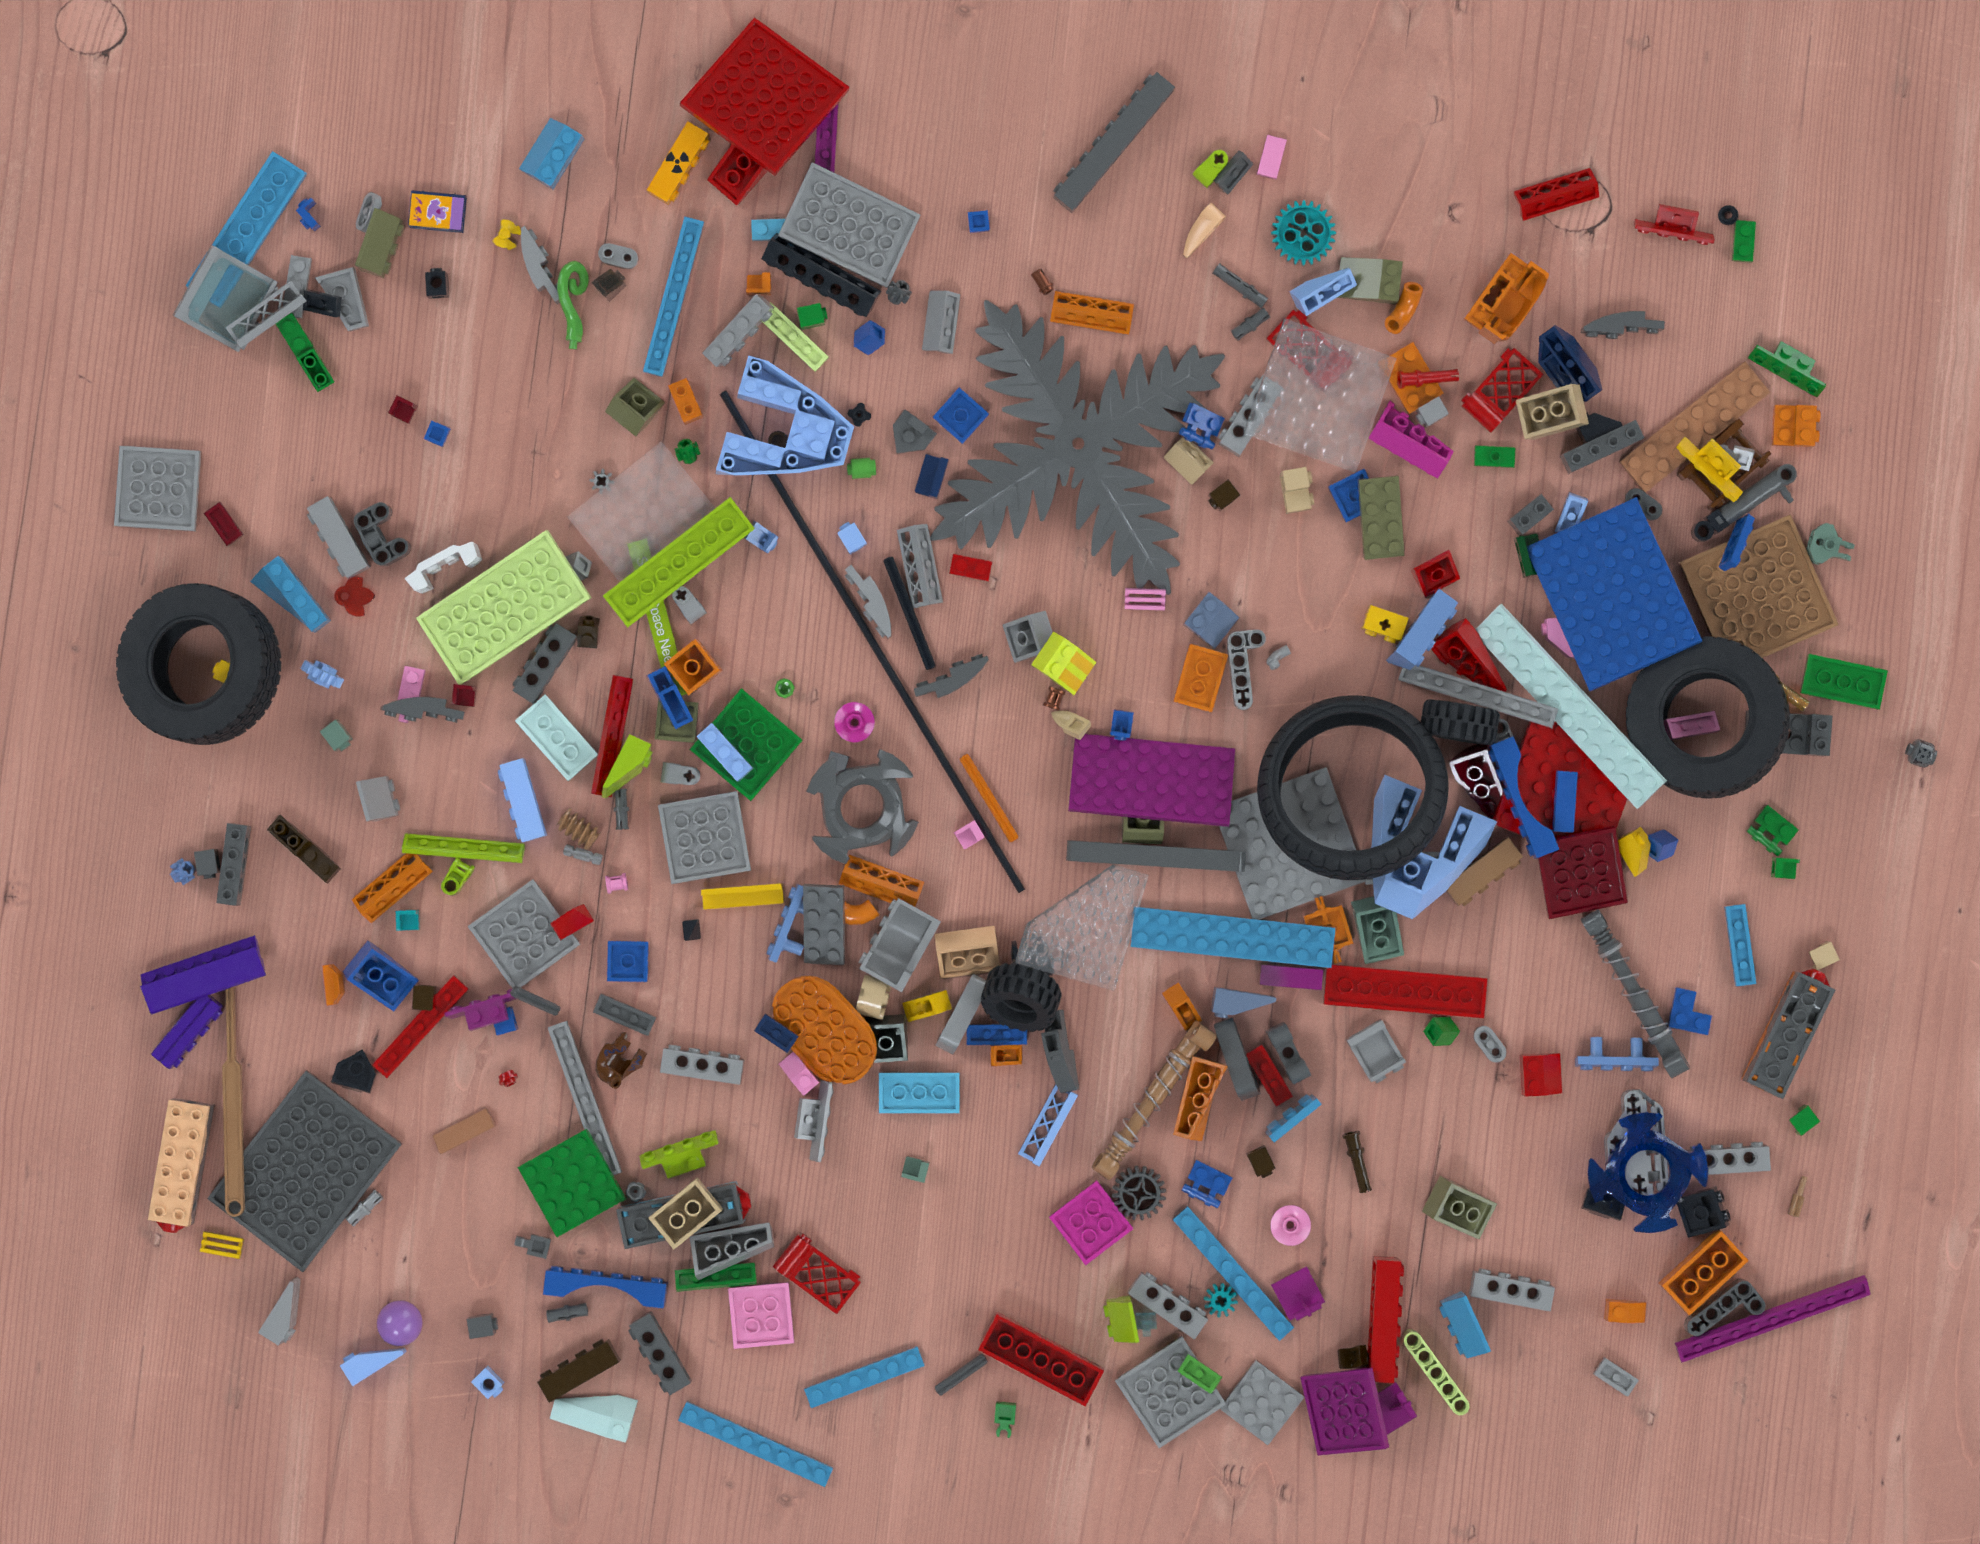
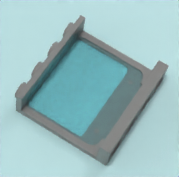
M211 245L173 316L239 352L240 349L244 350L247 344L240 348L225 327L277 291L278 287L276 284L278 282ZM252 313L249 323L259 324L256 320L262 313ZM245 318V319L242 320L241 322H245V323H246V322H247V318ZM237 324L231 328L237 338L245 334L246 325ZM249 326L248 331L252 329L254 326Z

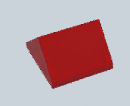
M1449 550L1410 570L1425 598L1435 593L1438 589L1441 590L1460 579Z

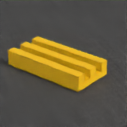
M204 1231L200 1252L240 1259L244 1238ZM212 1237L217 1239H223L233 1242H239L238 1246L230 1245L220 1242L207 1240V1238ZM206 1245L237 1250V1253L206 1248Z

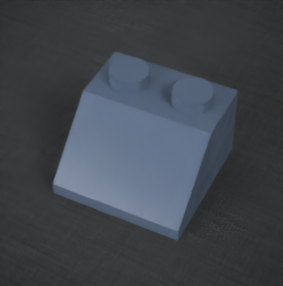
M1208 592L1183 625L1215 649L1239 617L1222 601Z

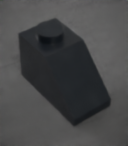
M1586 412L1589 424L1577 427L1576 430L1582 443L1585 444L1623 425L1619 421L1600 414L1592 413L1589 415Z

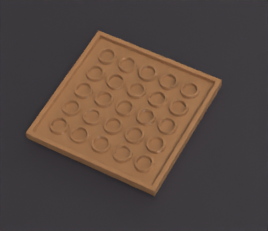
M1791 514L1753 530L1747 537V545L1740 555L1741 561L1735 568L1732 567L1725 572L1719 568L1728 542L1679 562L1710 636L1739 642L1752 649L1762 658L1839 625Z

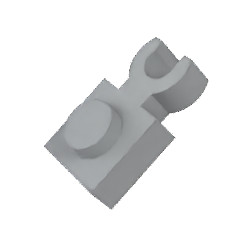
M1720 445L1741 465L1740 469L1749 471L1754 455L1753 449L1735 445L1734 449L1730 450L1728 446Z

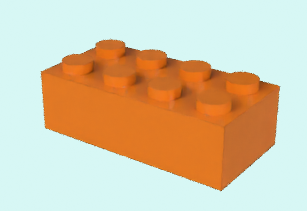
M1716 1230L1658 1284L1690 1316L1749 1260L1721 1230Z

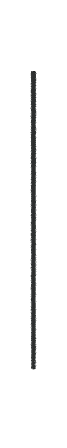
M728 392L720 393L719 395L743 435L756 440ZM767 474L1017 892H1022L1025 890L1023 884L777 474Z

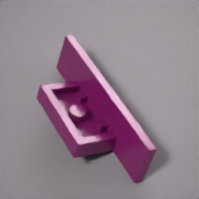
M512 989L506 991L507 994L501 996L500 994L488 996V1000L482 1002L481 1000L469 1002V1006L450 1008L451 1011L445 1013V1017L454 1019L465 1015L469 1031H474L509 1020L505 1003L516 1000V998L511 996L510 992Z

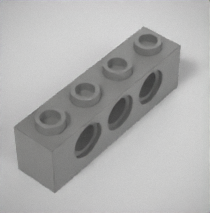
M1264 375L1260 379L1256 377L1251 385L1253 391L1250 396L1245 394L1240 402V405L1243 407L1239 413L1236 411L1233 413L1229 420L1232 423L1228 430L1224 428L1218 437L1221 440L1219 445L1238 457L1283 389L1282 386ZM1262 393L1265 396V402H1256L1255 394ZM1244 411H1253L1254 419L1247 420L1244 417ZM1235 427L1243 429L1244 435L1242 437H1236L1233 434Z
M669 1045L668 1048L663 1049L660 1073L741 1084L744 1060L740 1059V1055L728 1054V1057L720 1056L721 1052L709 1051L708 1054L700 1053L701 1049L689 1048L688 1051L680 1050L681 1046ZM679 1056L687 1057V1066L682 1067L678 1064L677 1059ZM705 1059L708 1062L707 1069L702 1070L698 1068L697 1061ZM725 1062L728 1065L727 1072H719L717 1064Z
M1751 1142V1146H1743V1143H1733L1731 1147L1723 1148L1722 1144L1711 1145V1149H1703V1146H1691V1150H1685L1686 1172L1689 1176L1771 1171L1769 1146L1763 1145V1142ZM1746 1152H1751L1752 1159L1746 1163L1743 1156ZM1730 1153L1732 1161L1725 1164L1723 1157L1725 1154ZM1710 1154L1712 1162L1709 1165H1705L1703 1158L1705 1155Z
M1479 1268V1271H1473L1469 1290L1471 1297L1551 1312L1555 1287L1550 1285L1549 1281L1538 1280V1283L1531 1282V1278L1518 1276V1279L1510 1278L1511 1274L1503 1272L1494 1275L1490 1274L1491 1270ZM1489 1281H1497L1495 1290H1488L1487 1284ZM1511 1284H1516L1517 1291L1514 1294H1508L1507 1288ZM1530 1288H1536L1537 1294L1533 1298L1527 1296V1291Z
M1140 1272L1127 1291L1128 1294L1195 1340L1208 1321V1318L1205 1316L1206 1312L1198 1306L1194 1309L1189 1305L1190 1301L1184 1296L1180 1295L1177 1297L1172 1293L1173 1289L1165 1283L1161 1286L1155 1282L1157 1278L1149 1272H1146V1274ZM1151 1287L1158 1290V1294L1153 1298L1147 1296V1290ZM1172 1299L1175 1304L1173 1308L1166 1309L1163 1306L1164 1301ZM1184 1310L1190 1311V1319L1182 1320L1180 1318L1181 1312Z

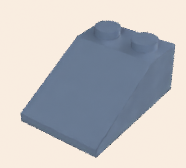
M1214 987L1210 1011L1214 1012L1216 1017L1228 1018V1015H1236L1276 1002V997Z

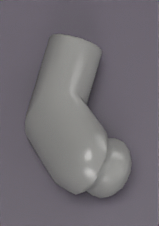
M1287 645L1274 651L1266 660V664L1269 665L1271 670H1275L1280 666L1278 660L1291 654Z

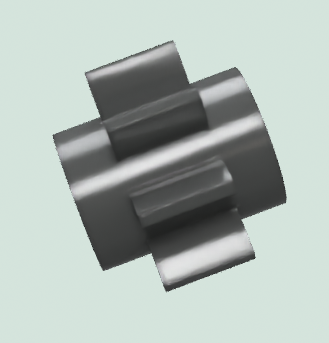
M898 280L896 283L891 281L886 290L888 300L895 305H899L901 302L906 304L912 292L909 291L910 286L903 280Z

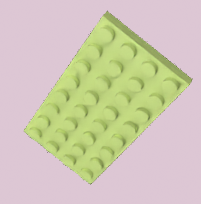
M545 530L416 617L457 683L462 685L592 597L550 532Z

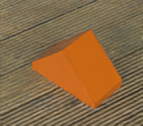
M991 1045V1066L1022 1064V1045Z

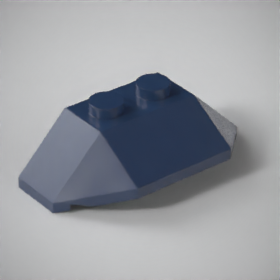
M1554 325L1539 336L1538 363L1557 388L1569 384L1580 385L1583 401L1585 402L1603 390L1597 368L1574 336L1557 325Z

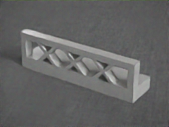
M289 281L230 323L225 329L237 345L242 348L305 303L306 299L300 294L294 284ZM290 287L296 294V297L291 301L282 300L283 291ZM280 294L279 299H274L277 295ZM270 300L279 302L278 310L274 313L265 312L266 305ZM281 302L287 303L281 307ZM252 313H262V320L259 324L249 323ZM245 318H247V322H246V323H245V322H241L242 320H244ZM237 324L246 325L245 334L237 338L231 328ZM249 326H254L252 329L248 331Z
M913 525L897 530L913 608L943 603L928 525ZM905 532L910 533L911 540L909 543L905 539ZM910 552L914 554L915 559L913 563L909 558ZM914 572L918 573L919 579L917 583L913 578ZM918 591L922 593L923 602L918 603L917 598Z

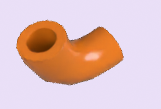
M1415 282L1404 284L1397 305L1385 320V327L1390 333L1399 334L1410 322L1423 293V287Z
M868 899L859 905H851L845 901V924L862 925L880 916Z

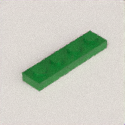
M755 1262L734 1264L700 1280L696 1278L694 1268L675 1270L676 1292L757 1284Z

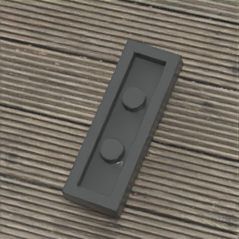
M602 993L593 1010V1013L649 1036L657 1018Z

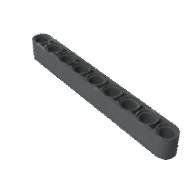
M1067 840L1066 861L1245 872L1246 851Z

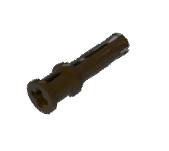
M1360 1131L1348 1132L1342 1135L1348 1148L1346 1153L1352 1160L1359 1193H1366L1367 1190L1369 1192L1372 1188L1363 1158L1365 1150L1364 1147H1361Z

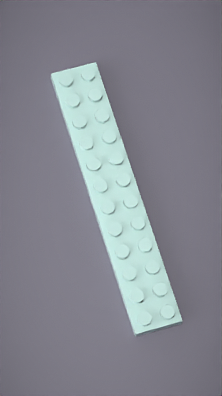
M1500 604L1475 629L1483 644L1538 703L1559 709L1555 719L1558 725L1637 809L1667 781L1503 604Z

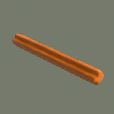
M969 754L963 755L959 758L960 762L1009 842L1017 840L1019 838L1018 834Z

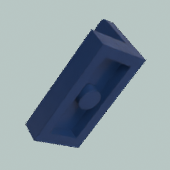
M926 454L915 493L938 499L949 459Z
M767 1014L763 1016L754 1030L786 1053L789 1052L799 1037Z

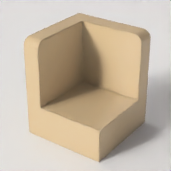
M1829 941L1820 944V947L1809 952L1814 963L1813 968L1816 970H1820L1840 960L1832 943Z

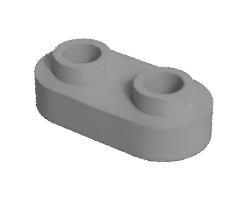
M370 192L365 196L356 220V228L366 233L374 208L380 209L382 206L380 195Z
M607 243L602 245L598 251L600 260L608 265L632 269L638 264V255L630 248ZM607 250L612 251V255L609 257L605 256ZM626 255H631L630 261L624 260Z
M1480 1026L1475 1029L1473 1034L1474 1041L1485 1056L1492 1062L1504 1060L1506 1048L1493 1030L1487 1026ZM1482 1032H1485L1487 1034V1037L1484 1040L1480 1038V1034ZM1494 1048H1497L1499 1050V1053L1496 1056L1492 1054V1050Z

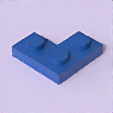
M1675 988L1668 1026L1708 1035L1712 1015L1693 1012L1696 992Z

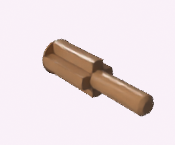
M1805 1176L1801 1177L1797 1194H1793L1787 1213L1790 1216L1799 1217L1805 1199V1197H1802L1807 1182V1177Z

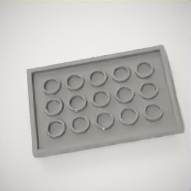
M812 162L778 236L887 288L921 215Z

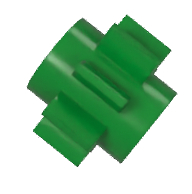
M690 439L681 440L677 444L678 448L674 449L678 461L683 460L685 464L694 463L698 458L697 455L701 454L697 442L692 443Z

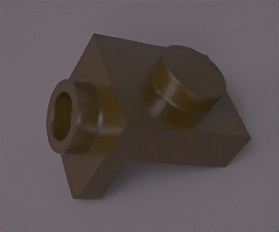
M589 615L579 618L577 647L597 649L600 618Z
M1366 1345L1338 1349L1337 1351L1340 1369H1358L1368 1365L1369 1353Z

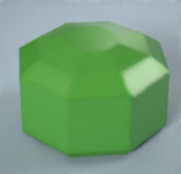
M785 678L777 681L775 686L777 695L785 699L792 696L795 689L792 681Z

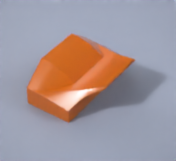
M334 964L322 965L326 1005L338 1004L345 994L343 973Z

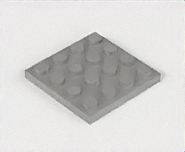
M119 446L114 526L196 532L201 451Z
M738 791L658 805L671 884L751 871Z
M534 879L468 926L512 988L514 986L521 988L580 945L574 934L560 941L550 925L560 915Z
M1183 1336L1177 1338L1115 1379V1382L1158 1448H1161L1226 1405L1216 1388L1210 1394L1178 1372L1188 1354L1196 1358Z

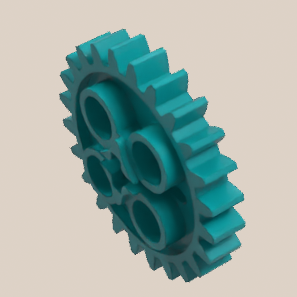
M1305 200L1302 201L1301 206L1295 201L1293 208L1287 204V212L1281 209L1282 217L1277 215L1275 217L1279 223L1272 224V227L1276 229L1271 231V235L1276 236L1272 243H1278L1275 251L1281 249L1280 257L1287 255L1286 262L1292 258L1294 259V265L1297 264L1298 260L1301 261L1302 266L1305 265L1306 261L1313 265L1314 258L1320 262V255L1323 257L1327 256L1325 249L1332 250L1329 243H1335V239L1331 238V236L1336 235V231L1331 230V228L1335 227V223H1329L1332 216L1326 217L1327 209L1321 212L1320 204L1314 208L1313 201L1310 202L1309 206H1306ZM1302 215L1305 218V223H1296L1295 216ZM1289 223L1292 224V225H1293L1295 228H1297L1298 230H1296V229H1294V228H1290V227L1288 226V224H1289ZM1312 226H1321L1323 232L1315 234L1312 231ZM1303 229H1306V230H1307V232H1306L1307 235H1305L1304 237H1301V236H1300V234H1301L1300 231H1303ZM1285 233H1293L1295 240L1287 241L1284 236ZM1309 236L1318 239L1319 243L1314 242ZM1309 242L1312 245V250L1309 252L1304 251L1302 244Z

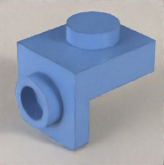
M754 521L752 525L755 529L745 536L744 539L762 551L769 553L776 547L779 537Z

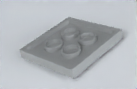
M1255 1360L1226 1398V1405L1220 1409L1265 1444L1269 1445L1303 1400L1304 1396Z

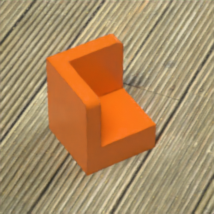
M762 272V275H747L746 294L771 295L770 272Z

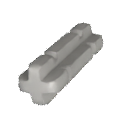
M565 845L563 854L569 857L574 856L573 858L586 862L592 861L596 865H600L603 855L598 853L593 854L591 851L578 847L574 848L571 845Z

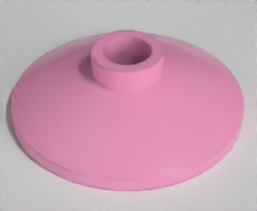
M1287 1205L1279 1208L1274 1213L1270 1227L1273 1236L1278 1242L1294 1246L1302 1243L1308 1237L1311 1230V1222L1308 1214L1302 1208ZM1288 1221L1294 1223L1292 1228H1287L1286 1224Z

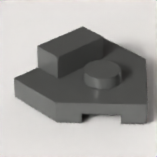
M906 410L902 412L893 424L897 454L925 450L937 435L929 426Z

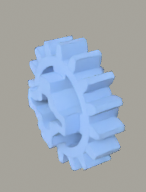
M304 660L300 668L308 674V679L328 689L330 685L340 688L344 681L343 678L336 675L338 670L318 660L315 663Z

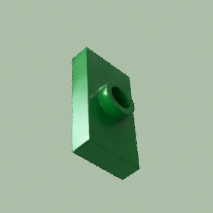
M1475 445L1474 466L1515 468L1516 448Z

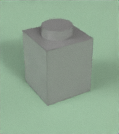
M1438 396L1416 410L1417 415L1415 416L1420 425L1424 424L1427 428L1446 417L1449 413Z

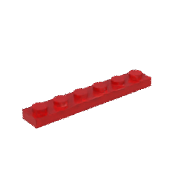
M612 676L591 794L602 796L603 785L620 754L633 684L632 678Z
M453 975L434 996L433 1009L431 1011L421 1010L372 1066L384 1077L388 1078L469 988Z

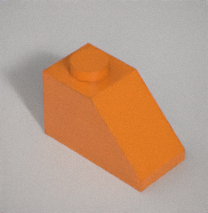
M1179 982L1162 992V995L1185 1031L1190 1029L1195 1020L1198 1022L1202 1021Z
M1606 1299L1604 1314L1606 1321L1645 1323L1646 1302Z

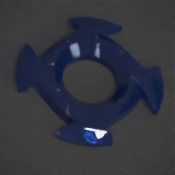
M1636 1113L1618 1120L1620 1126L1626 1128L1628 1132L1625 1133L1609 1155L1605 1163V1171L1594 1159L1590 1158L1588 1160V1183L1595 1203L1602 1201L1605 1194H1610L1631 1211L1646 1216L1633 1228L1635 1232L1655 1233L1678 1226L1676 1219L1670 1218L1669 1213L1686 1191L1691 1175L1703 1187H1706L1708 1182L1707 1159L1701 1143L1694 1145L1693 1151L1688 1153L1664 1134L1650 1130L1663 1117L1660 1113ZM1643 1150H1653L1660 1153L1666 1159L1669 1166V1178L1666 1185L1659 1192L1651 1195L1635 1192L1629 1186L1625 1176L1626 1166L1630 1158Z

